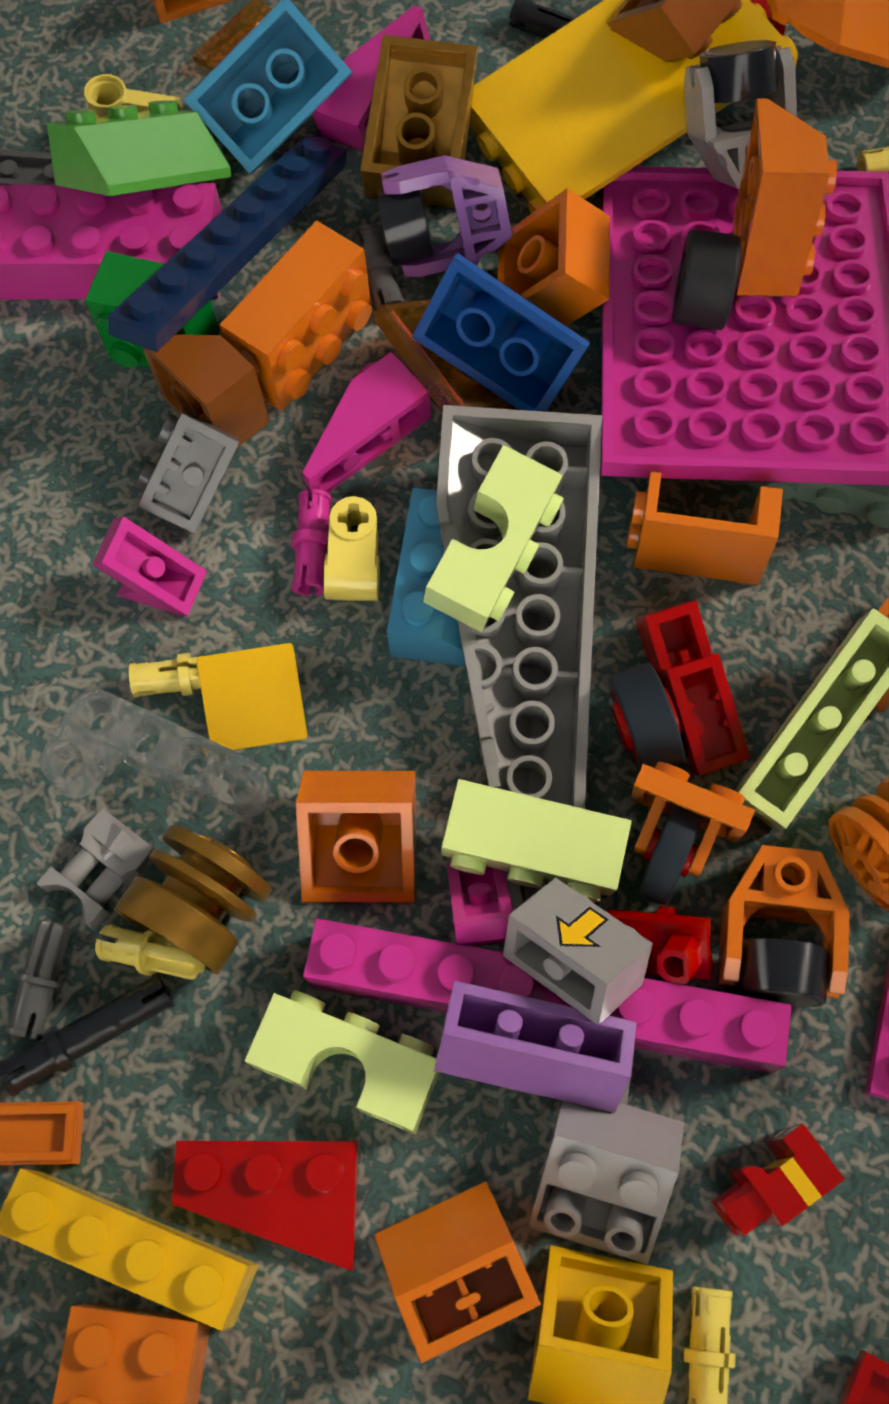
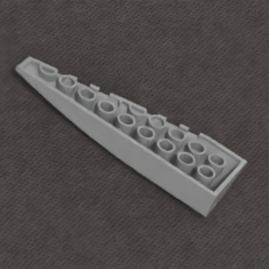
M443 405L436 511L444 553L452 538L474 549H489L502 541V535L498 526L491 519L474 511L473 508L478 490L503 445L563 475L555 494L563 497L564 500L549 528L539 523L531 540L540 545L526 573L523 574L515 570L506 587L515 593L500 622L490 617L482 632L458 620L457 623L488 786L585 809L603 415ZM505 871L506 879H508L509 872ZM507 880L513 911L542 888L522 886ZM543 880L542 888L549 883V881Z

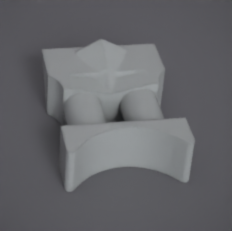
M103 808L99 810L83 829V838L79 843L82 848L59 873L53 867H50L37 882V885L45 892L62 890L76 894L84 907L85 924L92 930H96L110 914L103 906L124 881L127 883L131 879L144 874L150 860L149 856L154 850L151 845ZM100 861L106 868L84 893L78 886Z

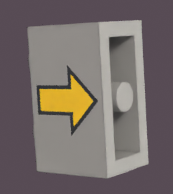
M554 878L509 914L503 956L595 1024L599 1025L643 984L653 943L642 937L632 927L623 924L592 903L585 895L576 892L557 878Z

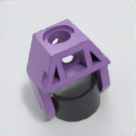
M444 155L397 166L381 174L383 189L377 190V197L385 238L393 264L402 263L405 277H422L446 271L457 253L474 265H478L483 255L494 252L512 238L504 189L498 168ZM441 185L453 194L460 231L454 240L433 245L421 189Z

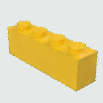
M20 1168L0 1210L1 1235L220 1331L234 1327L259 1266L257 1263L42 1171Z

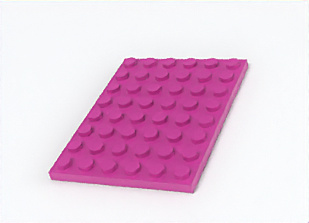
M635 166L603 187L602 211L610 216L609 300L602 304L601 415H603L601 476L649 478L650 472L662 473L661 478L889 486V172L837 171L833 194H825L823 199L825 204L823 233L821 236H814L812 241L815 248L813 271L810 276L803 275L798 297L737 295V290H735L732 308L723 330L675 324L673 322L674 296L681 256L688 232L695 229L733 235V219L739 189L713 179L708 168Z

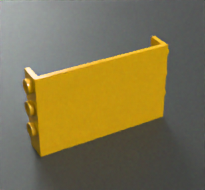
M603 0L474 85L469 126L477 135V143L487 160L491 162L496 159L503 168V177L511 191L516 195L521 192L528 200V208L531 214L566 188L585 200L687 133L684 78L686 67L700 65L699 56L694 59L685 57L665 62L613 32L607 22L625 0ZM740 0L742 6L739 11L728 21L717 27L711 35L713 41L706 49L744 41H775L776 46H781V49L790 48L796 71L798 53L793 41L787 35H781L774 28L761 5L758 3L753 4L750 0ZM733 102L715 103V114Z

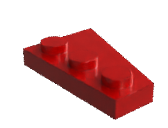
M176 1140L172 1205L347 1270L355 1271L358 1142Z

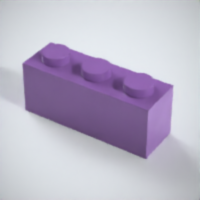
M454 980L434 1071L615 1113L631 1078L637 1022L608 1016L597 1025L573 1007Z

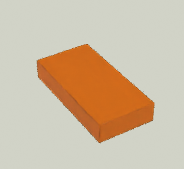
M80 1101L0 1103V1166L80 1165L84 1103Z

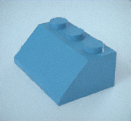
M281 0L184 101L194 112L199 114L205 125L252 175L353 73L290 0Z
M412 488L386 632L390 657L466 666L457 620L423 603L426 586L444 555L436 511L437 490Z

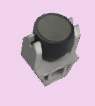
M753 40L710 48L699 54L700 65L686 67L684 93L688 136L713 179L737 189L740 188L753 119L717 127L715 103L738 102L765 96V99L771 100L797 117L796 73L792 53L789 47L781 49V46H776L775 41Z

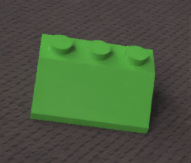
M177 101L148 102L149 111L138 112L135 105L107 107L108 116L96 117L95 110H71L65 112V121L47 123L54 180L57 186L106 196H115L231 177V169L199 114L194 111L178 110Z

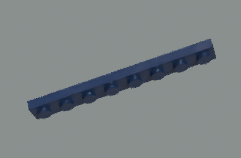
M304 136L107 316L108 335L157 353L344 169L347 150L331 145L328 140L322 137Z

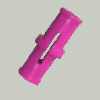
M306 489L298 495L297 531L291 536V548L295 551L294 576L291 589L298 595L311 596V586H314V594L320 596L324 594L325 554L328 553L329 512L332 498L326 491L312 489V501H310L309 491Z

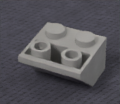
M561 1101L528 1227L648 1265L679 1174L684 1122L619 1103L615 1113Z

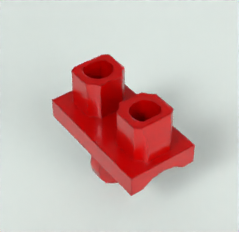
M660 906L656 913L607 909L606 912L623 924L632 927L642 937L653 943L646 973L658 974L666 982L687 984L691 978L710 980L714 972V962L710 952V918L677 915L675 908L671 906Z

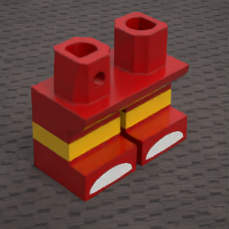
M804 1123L784 1128L765 1143L776 1157L765 1168L748 1166L727 1171L735 1183L710 1201V1204L733 1235L739 1233L740 1236L744 1237L762 1222L765 1225L783 1227L845 1180Z

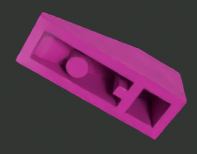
M411 7L343 60L353 74L312 114L321 136L363 152L382 36L390 35L430 40L422 8Z
M392 352L377 362L366 364L348 385L302 472L311 500L312 489L331 492L431 418L430 391Z

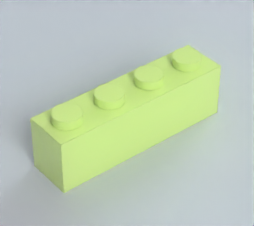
M873 608L857 621L734 790L745 797L743 805L754 809V816L773 830L777 831L788 827L889 688V618Z

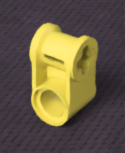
M356 496L345 497L338 501L331 509L329 516L328 553L325 554L324 563L325 600H379L380 557L378 554L377 516L372 504L364 498ZM357 525L358 531L351 532V526Z

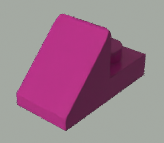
M124 516L113 519L92 563L94 567L122 583L117 594L118 596L183 617L188 616L207 574V570Z
M447 863L456 943L471 947L505 943L509 914L513 912L505 871L486 866L485 874L481 875L455 869L450 866L451 863Z

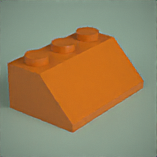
M757 99L733 219V235H738L741 239V258L736 290L737 295L798 297L803 275L810 276L813 271L815 248L812 241L814 236H821L825 224V204L823 199L825 194H833L836 184L837 162L836 160H828L827 142L824 134L769 99Z

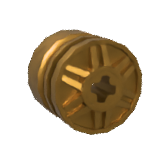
M172 824L162 838L181 857L178 859L166 852L154 849L149 858L167 876L160 885L147 878L135 877L114 910L142 931L146 932L151 929L206 965L205 970L218 975L239 943L231 931L221 923L224 916L227 914L242 921L252 922L257 914L237 896L241 893L258 902H265L272 892V888L262 877L255 873L243 857L224 844L209 836H201Z

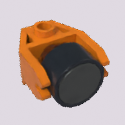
M768 845L761 846L721 910L718 980L720 985L734 986L736 982L735 995L792 1005L791 1007L822 1006L827 1002V997L838 999L839 994H845L848 976L850 912L821 851ZM783 879H786L790 885L785 883ZM749 917L818 925L822 934V946L808 942L774 938L742 941L743 926Z

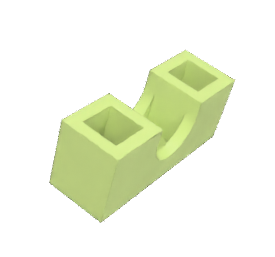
M503 445L478 490L473 508L474 511L491 519L498 526L502 535V541L489 549H474L452 538L426 586L423 603L480 632L484 630L490 617L500 622L515 593L506 587L515 570L523 574L526 573L540 545L531 540L539 523L549 528L564 500L563 497L555 494L563 475Z
M293 990L290 999L275 993L273 994L246 1056L245 1062L307 1090L315 1069L324 1059L336 1054L353 1056L362 1062L365 1070V1085L356 1108L361 1113L416 1135L440 1073L434 1071L436 1058L431 1057L434 1051L432 1045L405 1034L401 1035L398 1043L379 1036L377 1032L380 1025L354 1013L347 1012L344 1021L322 1013L326 1005L324 1002L299 991Z

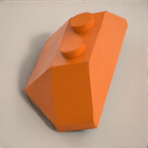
M767 0L772 19L785 26L789 22L804 37L834 53L889 68V0Z

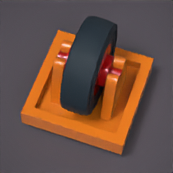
M658 761L655 768L642 764L633 787L631 801L651 808L633 851L643 854L642 860L649 862L639 885L638 894L652 902L665 905L672 895L679 876L686 878L687 874L698 878L701 875L716 836L736 843L747 832L755 810L743 805L745 797L742 794L717 784H712L710 791L687 782L690 774L671 764ZM661 813L668 816L662 830L656 828ZM701 829L704 832L699 845L693 844L698 830Z

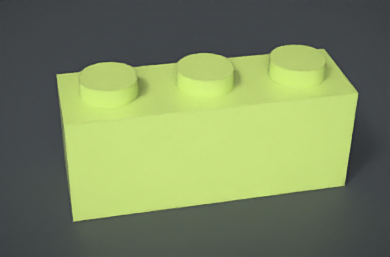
M458 779L441 855L452 858L450 866L455 869L483 875L487 866L509 872L508 881L532 888H542L543 880L551 882L554 878H557L576 892L585 895L591 902H600L601 894L611 896L618 888L632 820Z

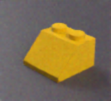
M550 1245L533 1351L528 1400L544 1404H664L672 1373L673 1270Z

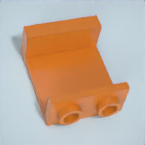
M650 472L647 491H636L633 513L630 519L626 548L636 549L634 568L759 585L778 540L783 489L761 486L748 523H737L657 512L662 473Z

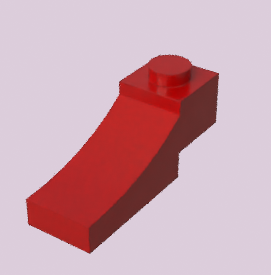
M684 601L635 617L648 663L655 668L663 687L667 689L675 707L681 727L680 736L693 773L701 776L751 759L719 653H712L697 601Z

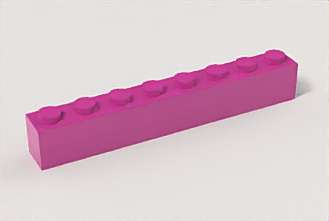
M316 918L303 975L306 982L313 989L446 1013L455 980L572 1007L503 956V952ZM644 978L643 984L609 1015L637 1022L635 1049L769 1074L775 1073L786 1065L792 1006L790 1004Z

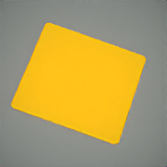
M291 643L200 656L197 658L196 662L212 752H224L307 738L294 646Z

